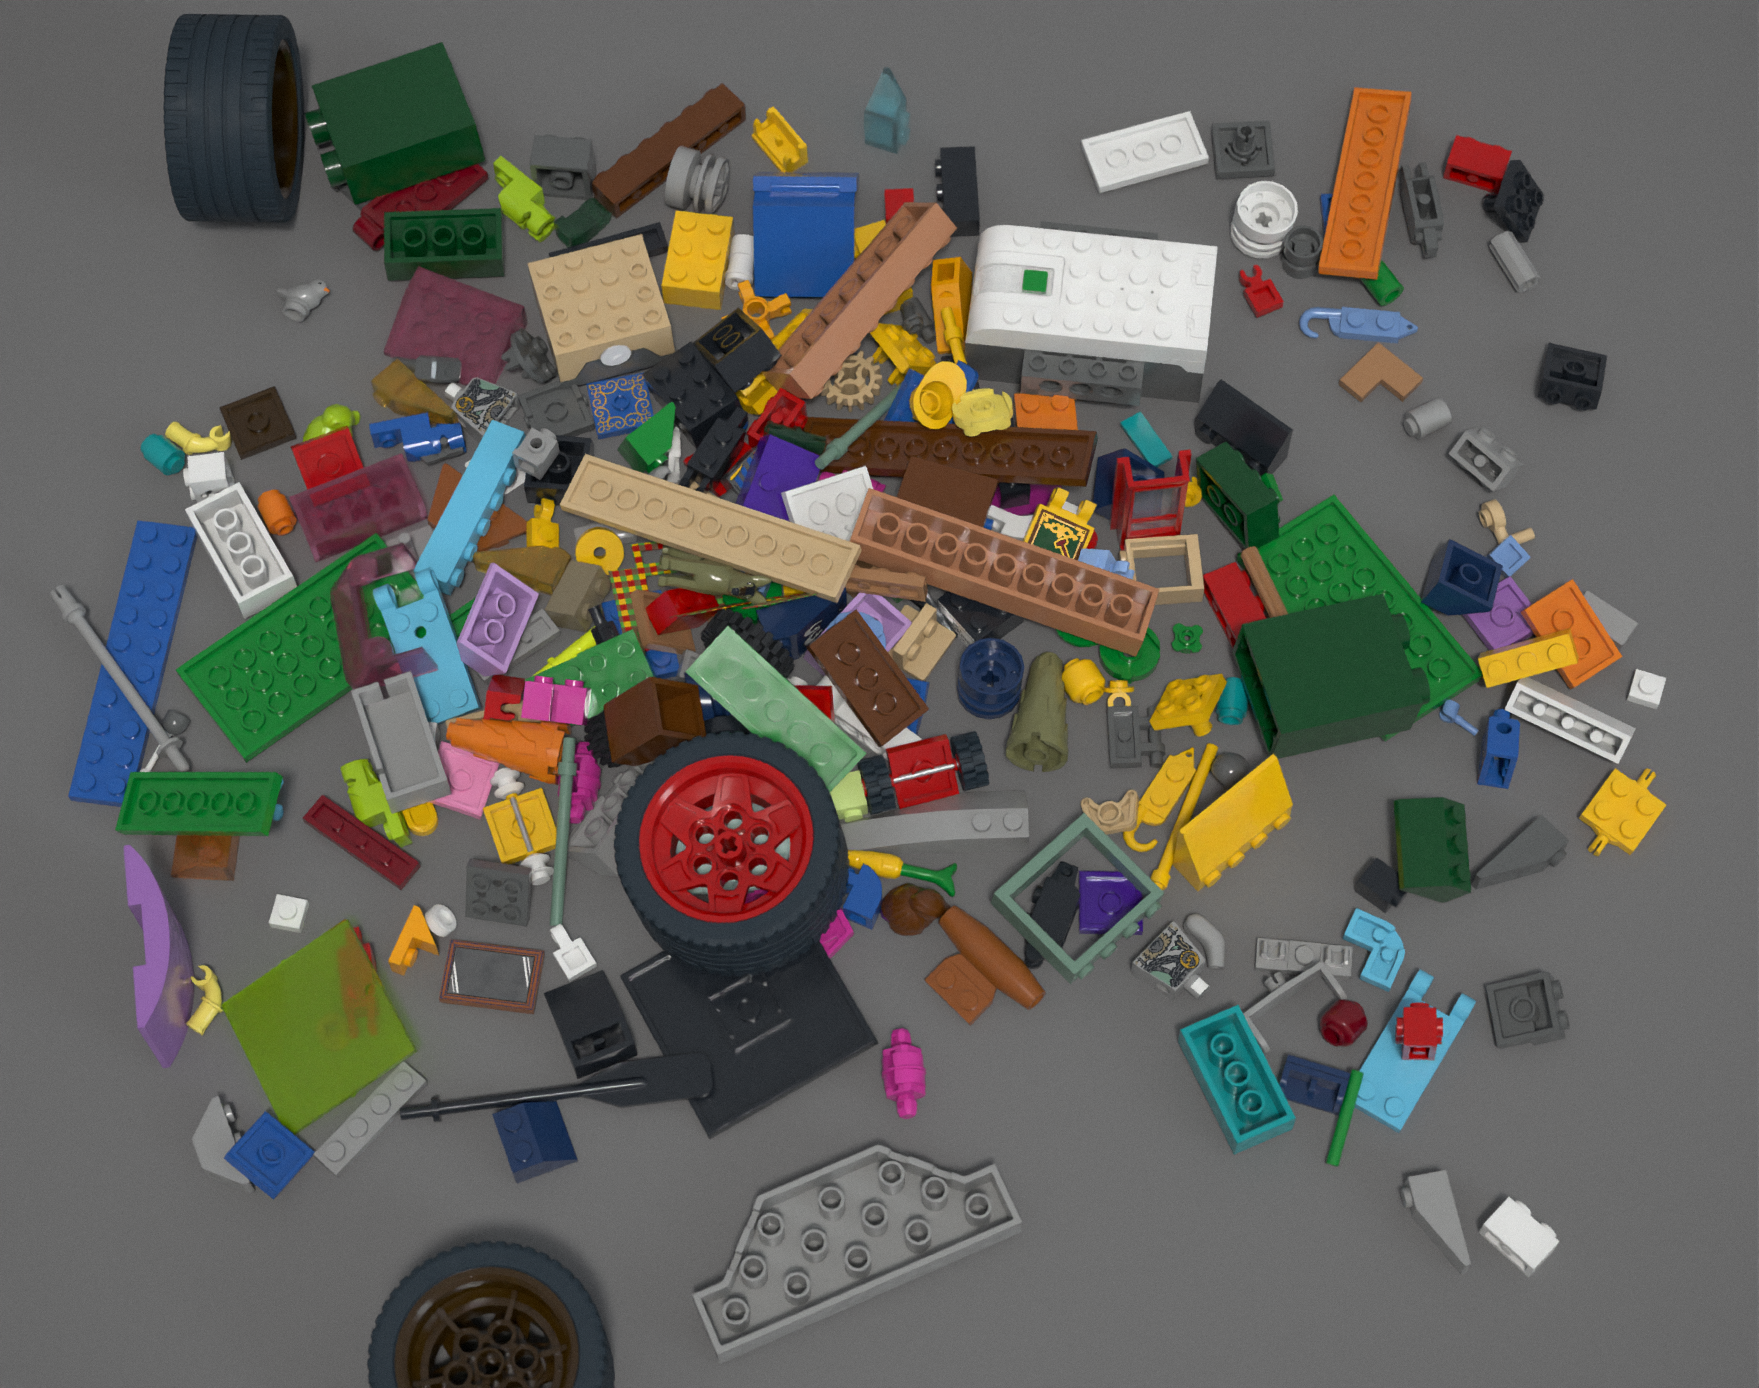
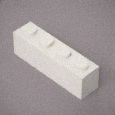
M1529 677L1519 679L1504 709L1619 764L1636 729Z

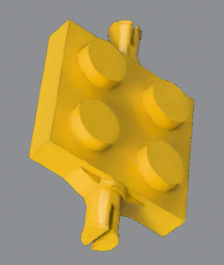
M1616 768L1612 771L1579 817L1597 835L1588 847L1590 853L1599 844L1593 855L1599 856L1607 843L1618 846L1629 855L1633 853L1666 807L1664 802L1652 795L1647 789L1656 777L1654 772L1645 780L1651 771L1645 768L1639 779L1635 781Z

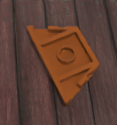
M447 463L442 466L427 519L428 525L434 530L463 476ZM502 504L500 509L494 511L490 517L489 530L484 537H480L474 558L488 553L492 548H500L509 544L510 539L525 533L527 536V521Z

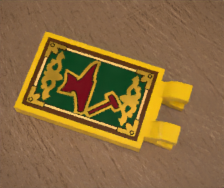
M1057 487V489H1053L1047 506L1037 505L1022 541L1078 560L1081 548H1087L1095 529L1087 525L1097 504L1088 500L1081 501L1076 514L1062 508L1069 492Z

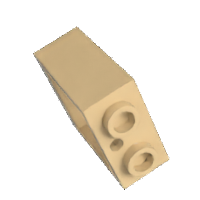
M1198 534L1125 539L1124 550L1119 551V561H1128L1130 563L1128 570L1135 571L1134 558L1185 556L1188 586L1158 588L1160 590L1155 605L1202 602L1204 581ZM1134 573V576H1133V580H1135V581H1136V573Z

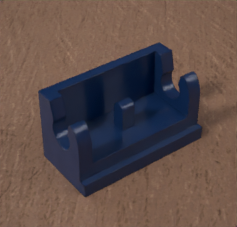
M1288 1055L1279 1086L1288 1101L1339 1115L1351 1073Z

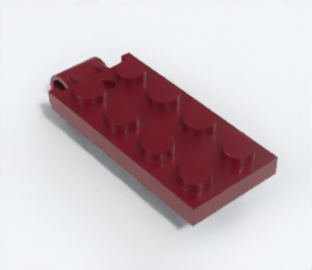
M475 164L376 197L361 209V217L355 222L353 232L372 250H379L384 246V212L451 210L489 179L488 172L479 164Z

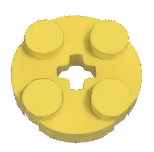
M989 388L972 390L960 396L961 402L957 405L954 402L952 406L954 422L959 428L964 430V434L967 436H977L981 432L995 429L1004 430L1011 425L1010 419L1013 416L1012 399L1003 391L1001 396L994 394V390Z

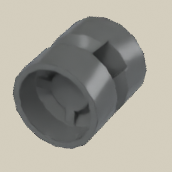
M1305 225L1296 226L1286 235L1281 264L1283 270L1289 276L1305 279L1314 275L1318 270L1323 239L1316 229Z

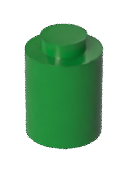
M1382 260L1378 279L1360 278L1380 306L1392 303L1404 291L1403 285Z

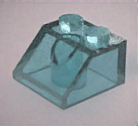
M884 67L864 112L865 144L897 154L901 144L906 145L910 135V128H907L910 112H907V99L891 69Z

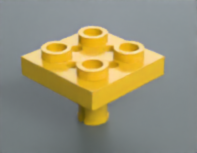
M1222 673L1201 675L1197 678L1185 680L1176 679L1169 682L1149 721L1154 731L1191 725L1195 736L1201 737L1208 734L1211 728H1213L1209 718L1227 684Z

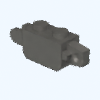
M1426 163L1418 164L1417 173L1419 177L1411 178L1409 166L1401 165V198L1411 243H1421L1424 258L1436 257L1438 251L1437 241L1442 240L1444 217L1435 177L1433 175L1429 176Z

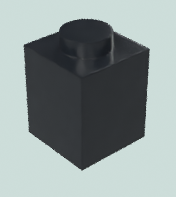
M1376 858L1360 877L1355 889L1356 893L1384 913L1392 905L1397 908L1407 895L1406 891L1400 890L1399 873L1379 858Z

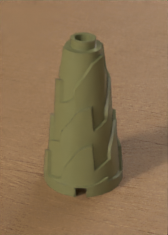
M1044 652L1037 656L1032 663L1026 688L1022 691L1018 713H1015L1010 736L1006 744L1005 751L1008 760L1015 766L1033 772L1035 765H1043L1042 772H1049L1060 769L1068 761L1067 698H1064L1065 686L1062 681L1063 661L1055 653Z

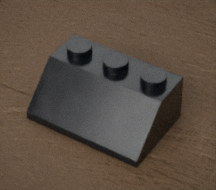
M1222 379L1218 381L1198 414L1195 425V432L1202 441L1208 444L1211 443L1216 447L1227 442L1233 450H1238L1242 454L1249 468L1255 469L1260 476L1265 473L1273 474L1288 456L1293 432L1292 428Z

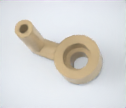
M1496 499L1483 503L1481 511H1479V519L1483 527H1488L1492 532L1494 531L1498 544H1500L1508 536L1505 528L1506 518L1504 511ZM1532 528L1511 534L1519 544L1535 539Z

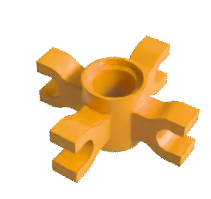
M749 280L738 283L737 285L740 290L738 295L743 303V312L758 324L769 339L772 340L775 335L770 328V319L792 314L789 307L791 302L787 293L767 302L764 298L755 297ZM761 314L760 317H752L751 315Z

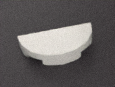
M677 426L673 427L672 448L667 453V467L671 470L667 474V481L678 483L680 478L679 457H681V439Z

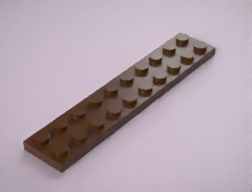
M808 417L799 447L820 456L826 451V446L832 440L840 438L860 419ZM877 420L847 447V452L840 459L833 460L824 469H820L819 472L841 474L843 470L850 471L866 466L869 475L904 477L910 457L912 456L998 479V482L1087 487L1098 436L1096 431L1008 427L1004 430L995 429L981 432L977 436H967L964 434V430L956 424H947L940 429H929L920 422Z

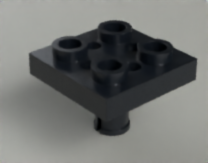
M1510 160L1499 193L1486 194L1484 208L1486 212L1496 211L1518 242H1528L1531 232L1535 227V220L1540 206L1543 204L1544 194L1521 160Z

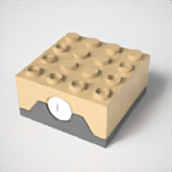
M642 234L527 263L535 301L562 390L572 388L571 385L577 384L579 386L655 366L675 352L671 324Z

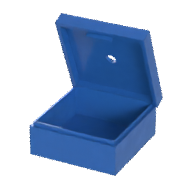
M758 172L753 176V191H755L753 201L755 296L778 297L787 293L788 297H824L855 261V192L859 188V173Z

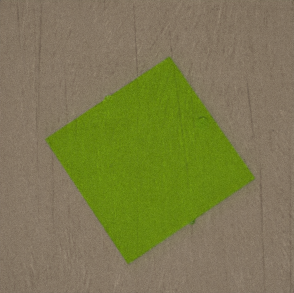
M348 919L342 920L288 959H283L278 966L221 1005L280 1123L294 1135L350 1097H355L357 1092L418 1051Z

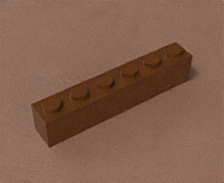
M723 83L715 89L708 90L702 99L694 105L687 106L681 115L673 121L666 122L652 137L642 140L636 149L628 155L621 156L616 164L607 171L600 172L592 181L594 198L616 219L667 181L669 168L678 147L684 146L696 149L702 154L746 121L745 104Z

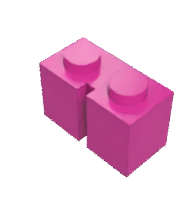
M535 676L534 681H525L521 718L587 725L591 688H583L584 681L565 679V685L553 684L552 677Z

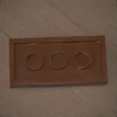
M857 609L853 610L806 646L807 650L878 747L885 745L929 710Z

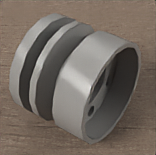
M684 146L678 147L667 176L664 195L666 205L685 210L692 199H694L695 213H702L705 208V214L717 215L728 190L729 158L720 156L716 161V156L710 153L701 165V153L699 150Z

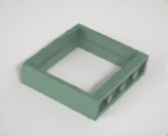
M1083 813L993 894L991 904L1071 984L1078 977L1082 980L1085 976H1088L1095 969L1093 963L1100 957L1104 960L1107 959L1117 949L1118 946L1115 943L1122 937L1126 940L1129 939L1139 929L1140 926L1137 923L1145 916L1148 919L1152 918L1162 907L1160 901L1164 892ZM1085 836L1145 898L1074 962L1014 899Z

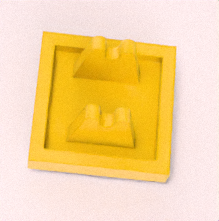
M879 323L876 329L870 332L880 345L872 355L874 364L877 362L882 364L890 358L896 365L895 370L887 379L891 385L894 383L899 385L904 380L909 368L925 375L934 364H937L934 361V354L918 341L917 333L909 334L908 331L903 329L902 325Z

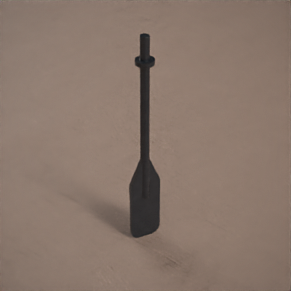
M703 1053L621 1062L612 1065L577 1085L440 1102L439 1096L431 1097V1104L400 1107L401 1120L433 1116L435 1123L441 1122L442 1115L578 1097L588 1098L619 1108L703 1098L709 1095L713 1089L711 1063L709 1058Z

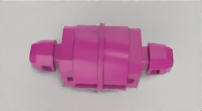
M579 742L575 746L574 763H577V774L573 777L570 823L573 824L581 823L584 819L585 811L594 809V803L598 798V790L601 787V769L598 766L597 760L592 757L593 750L588 751L586 747L590 745L589 742ZM560 775L558 776V797L560 790Z
M899 1028L892 1031L891 1048L882 1051L883 1072L881 1076L884 1080L886 1099L896 1101L897 1114L900 1118L910 1119L915 1117L917 1112L916 1099L925 1097L926 1069L924 1068L921 1048L912 1046L908 1030Z

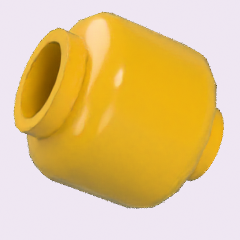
M1076 658L1064 666L1062 681L1064 682L1066 693L1073 702L1089 705L1101 698L1106 682L1104 676L1092 660H1079Z

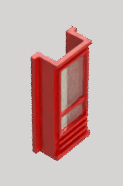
M1191 449L1178 451L1174 477L1133 481L1129 457L1117 458L1109 526L1110 530L1116 529L1120 551L1124 550L1125 539L1180 535L1187 488L1190 482Z

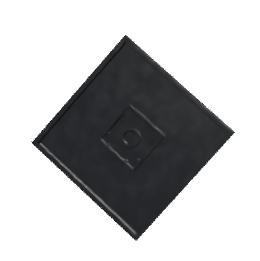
M820 941L810 946L811 949L805 954L801 953L798 955L799 958L786 962L785 966L780 968L777 966L772 971L766 973L762 971L752 976L745 974V976L736 977L735 975L728 977L721 976L719 973L716 975L708 974L705 970L701 972L694 969L691 965L687 966L681 963L679 959H674L667 951L659 953L620 975L664 1057L703 1053L709 1058L713 1079L711 1093L703 1098L688 1099L709 1139L878 1044Z

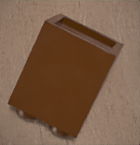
M648 677L603 705L612 763L639 766L655 761L654 759L659 755L667 753L666 750L673 746L674 748L679 746V743L685 740L688 742L693 740L692 738L706 736L698 685Z

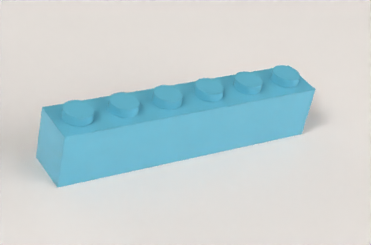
M491 420L413 570L415 574L431 567L437 577L440 590L444 594L450 596L454 587H459L462 583L464 568L467 562H471L474 559L480 537H484L489 530L490 517L494 511L500 509L505 488L511 486L514 482L516 467L512 452L515 448L518 449L526 437L524 431Z

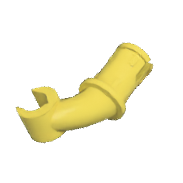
M178 422L171 423L165 432L166 438L182 447L183 452L187 455L213 450L225 451L232 444L230 431L223 436L221 425L213 427L208 437H201L198 433L193 434Z
M205 965L198 966L206 973L205 980L198 981L191 976L192 982L205 992V997H201L202 1003L189 1021L186 1022L188 1027L202 1036L218 1012H223V1009H221V990L217 982L218 978Z

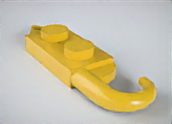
M1193 747L1175 756L1169 755L1139 801L1136 828L1132 831L1123 832V839L1132 850L1147 852L1157 845L1158 841L1156 839L1147 844L1138 843L1134 838V834L1141 822L1151 826L1165 823L1197 771L1194 768Z

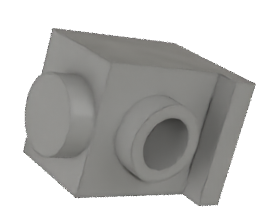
M531 428L518 449L515 448L512 452L515 467L541 480L560 452L555 434L546 428H541L540 431Z

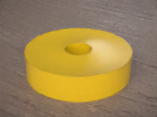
M593 527L583 532L578 538L575 545V556L578 562L600 565L606 575H609L608 571L617 570L621 565L624 557V548L621 539L614 531L605 527ZM602 547L605 549V553L602 556H596L594 550Z

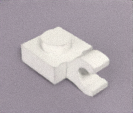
M562 924L550 929L553 940L560 948L553 952V956L569 982L597 967L595 960L581 937L571 941Z

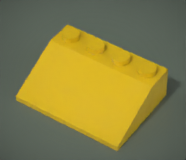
M1274 754L1179 830L1173 866L1197 891L1205 885L1208 888L1213 886L1221 878L1222 871L1228 866L1231 869L1236 867L1245 858V852L1252 847L1254 850L1259 848L1268 839L1267 834L1275 828L1277 831L1281 830L1291 820L1290 814L1293 803L1278 758Z

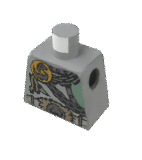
M478 377L473 378L465 389L452 382L444 394L446 399L453 402L450 410L454 422H461L462 429L478 443L482 440L491 420L507 425L520 409L517 393Z
M1174 921L1132 962V975L1170 999H1176L1186 989L1199 1000L1210 988V985L1199 976L1205 966L1204 957Z

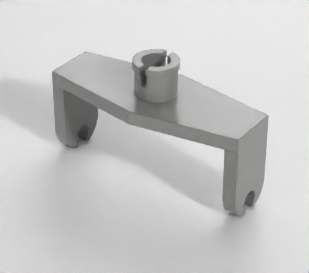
M1320 961L1288 982L1284 979L1281 972L1275 973L1273 975L1275 982L1271 977L1264 982V985L1270 990L1271 994L1243 1013L1261 1050L1265 1054L1270 1051V1047L1253 1024V1021L1288 1000L1322 975L1339 1000L1347 999L1344 990L1323 961Z

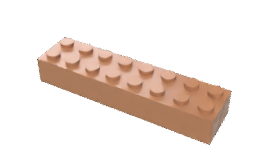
M905 202L779 348L778 351L782 356L777 360L776 365L766 372H761L777 391L781 387L798 398L812 399L823 391V385L827 380L841 370L845 359L859 349L862 339L876 329L879 319L885 312L890 311L896 305V299L902 292L914 284V278L919 272L932 263V257L936 252L950 242V236L957 227L937 203Z

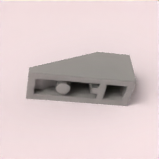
M1446 1170L1408 1177L1404 1188L1401 1189L1404 1207L1410 1208L1412 1218L1460 1274L1467 1273L1471 1262Z

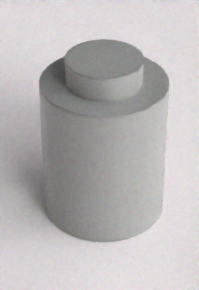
M1437 397L1405 414L1406 420L1403 421L1406 432L1410 436L1421 439L1451 424L1452 417L1446 403L1440 397Z

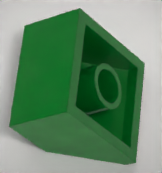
M670 402L626 436L617 450L633 470L649 474L653 469L663 466V463L668 460L666 454L672 448L676 407L673 402Z

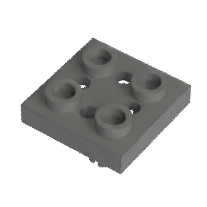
M1270 121L1212 124L1217 179L1274 176L1275 164Z
M469 859L466 871L465 917L527 927L530 920L532 868Z

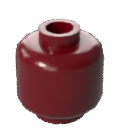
M1346 999L1337 1000L1320 1018L1321 1034L1333 1046H1351L1363 1034L1368 1025L1363 1007L1357 1002Z

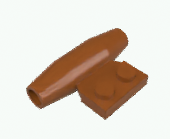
M956 905L944 913L938 924L960 954L949 958L946 957L925 979V982L970 1026L991 1006L997 989L1027 1010L1034 1008L1043 999L1046 991L1026 964L986 925Z

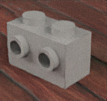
M1476 427L1466 430L1449 452V455L1457 460V463L1462 468L1470 471L1486 488L1493 492L1506 488L1524 465L1517 459V453L1509 447L1500 445L1495 440V435L1486 428Z

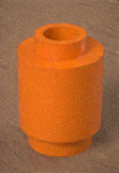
M277 489L261 494L258 498V510L268 531L279 536L290 533L297 519L286 496Z

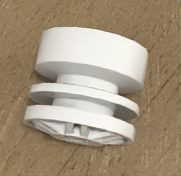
M1259 181L1247 186L1241 192L1236 204L1235 213L1230 225L1231 239L1242 253L1253 258L1268 259L1278 255L1284 250L1286 235L1293 229L1298 214L1297 201L1293 194L1283 185L1273 181Z

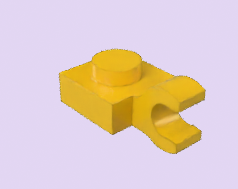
M542 498L541 505L536 504L534 506V518L527 522V550L555 555L559 551V524L551 522L554 513V500Z

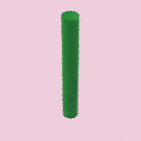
M1351 1070L1326 1160L1328 1165L1339 1166L1363 1079V1072Z

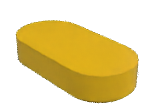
M426 802L402 810L408 828L413 834L427 836L436 830L438 816L433 803Z

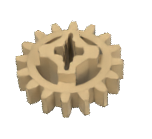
M860 351L857 356L851 354L842 363L841 370L834 375L835 384L832 386L830 382L831 376L823 385L824 389L820 393L821 396H826L828 405L836 402L837 410H840L843 405L847 406L849 412H852L853 406L856 405L860 410H864L865 401L873 404L874 395H880V385H882L880 366L874 365V358L872 356L864 359V351ZM867 375L869 376V379H870V382H869L868 386L866 385V376H867Z

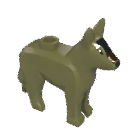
M663 545L658 566L659 570H672L686 575H660L658 579L659 587L673 586L710 595H729L748 600L753 604L767 602L765 597L757 591V588L767 585L772 581L771 578L766 576L746 574L729 565L705 559L667 545Z

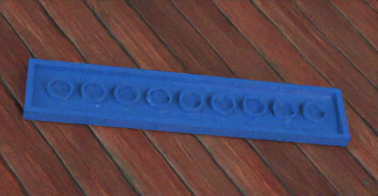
M138 520L106 649L154 715L198 536L193 527ZM102 664L68 796L71 801L121 807L130 772H140L150 730Z

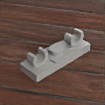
M1257 938L1255 971L1299 975L1320 961H1323L1335 979L1350 980L1353 947Z

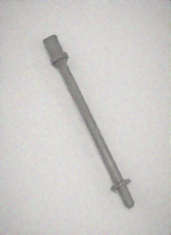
M66 585L57 586L56 589L61 596L52 590L49 597L61 611L63 621L66 624L75 625L160 745L156 751L158 757H169L179 772H187L189 764L179 751L182 740L179 737L170 738L85 620L86 609L84 606L76 602Z

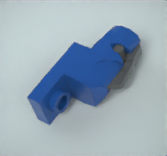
M428 412L369 424L375 448H391L396 444L403 443L407 461L410 462L422 460L426 465H431L467 452L461 422L436 424V427H431Z

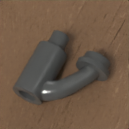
M912 297L903 302L900 306L905 319L902 323L903 329L908 331L909 334L917 333L918 337H923L927 344L935 341L936 335L933 332L935 325L919 299Z

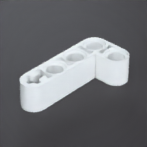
M826 674L816 685L832 686L835 724L878 755L882 754L885 760L888 761L886 749L922 740L908 728H905L885 745L878 747Z

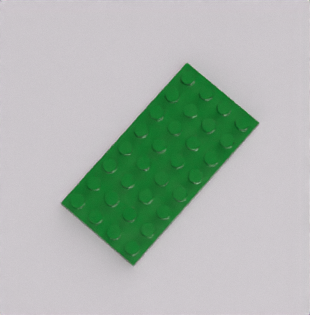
M1335 495L1330 496L1279 528L1278 538L1257 549L1288 614L1384 594L1391 615L1401 613L1404 616L1410 634L1409 648L1404 650L1411 669L1421 667L1424 670L1430 687V700L1427 704L1422 705L1414 723L1443 705L1446 700L1454 698L1483 678L1481 669L1430 608L1421 602L1422 599ZM1239 553L1237 555V561L1250 576L1241 558V553ZM1400 732L1380 737L1386 742Z
M375 533L175 670L247 763L397 659L382 612L376 604L373 589L389 584L394 591L399 608L423 599L424 595L414 578L379 535ZM419 627L416 630L417 637L426 632L424 627Z

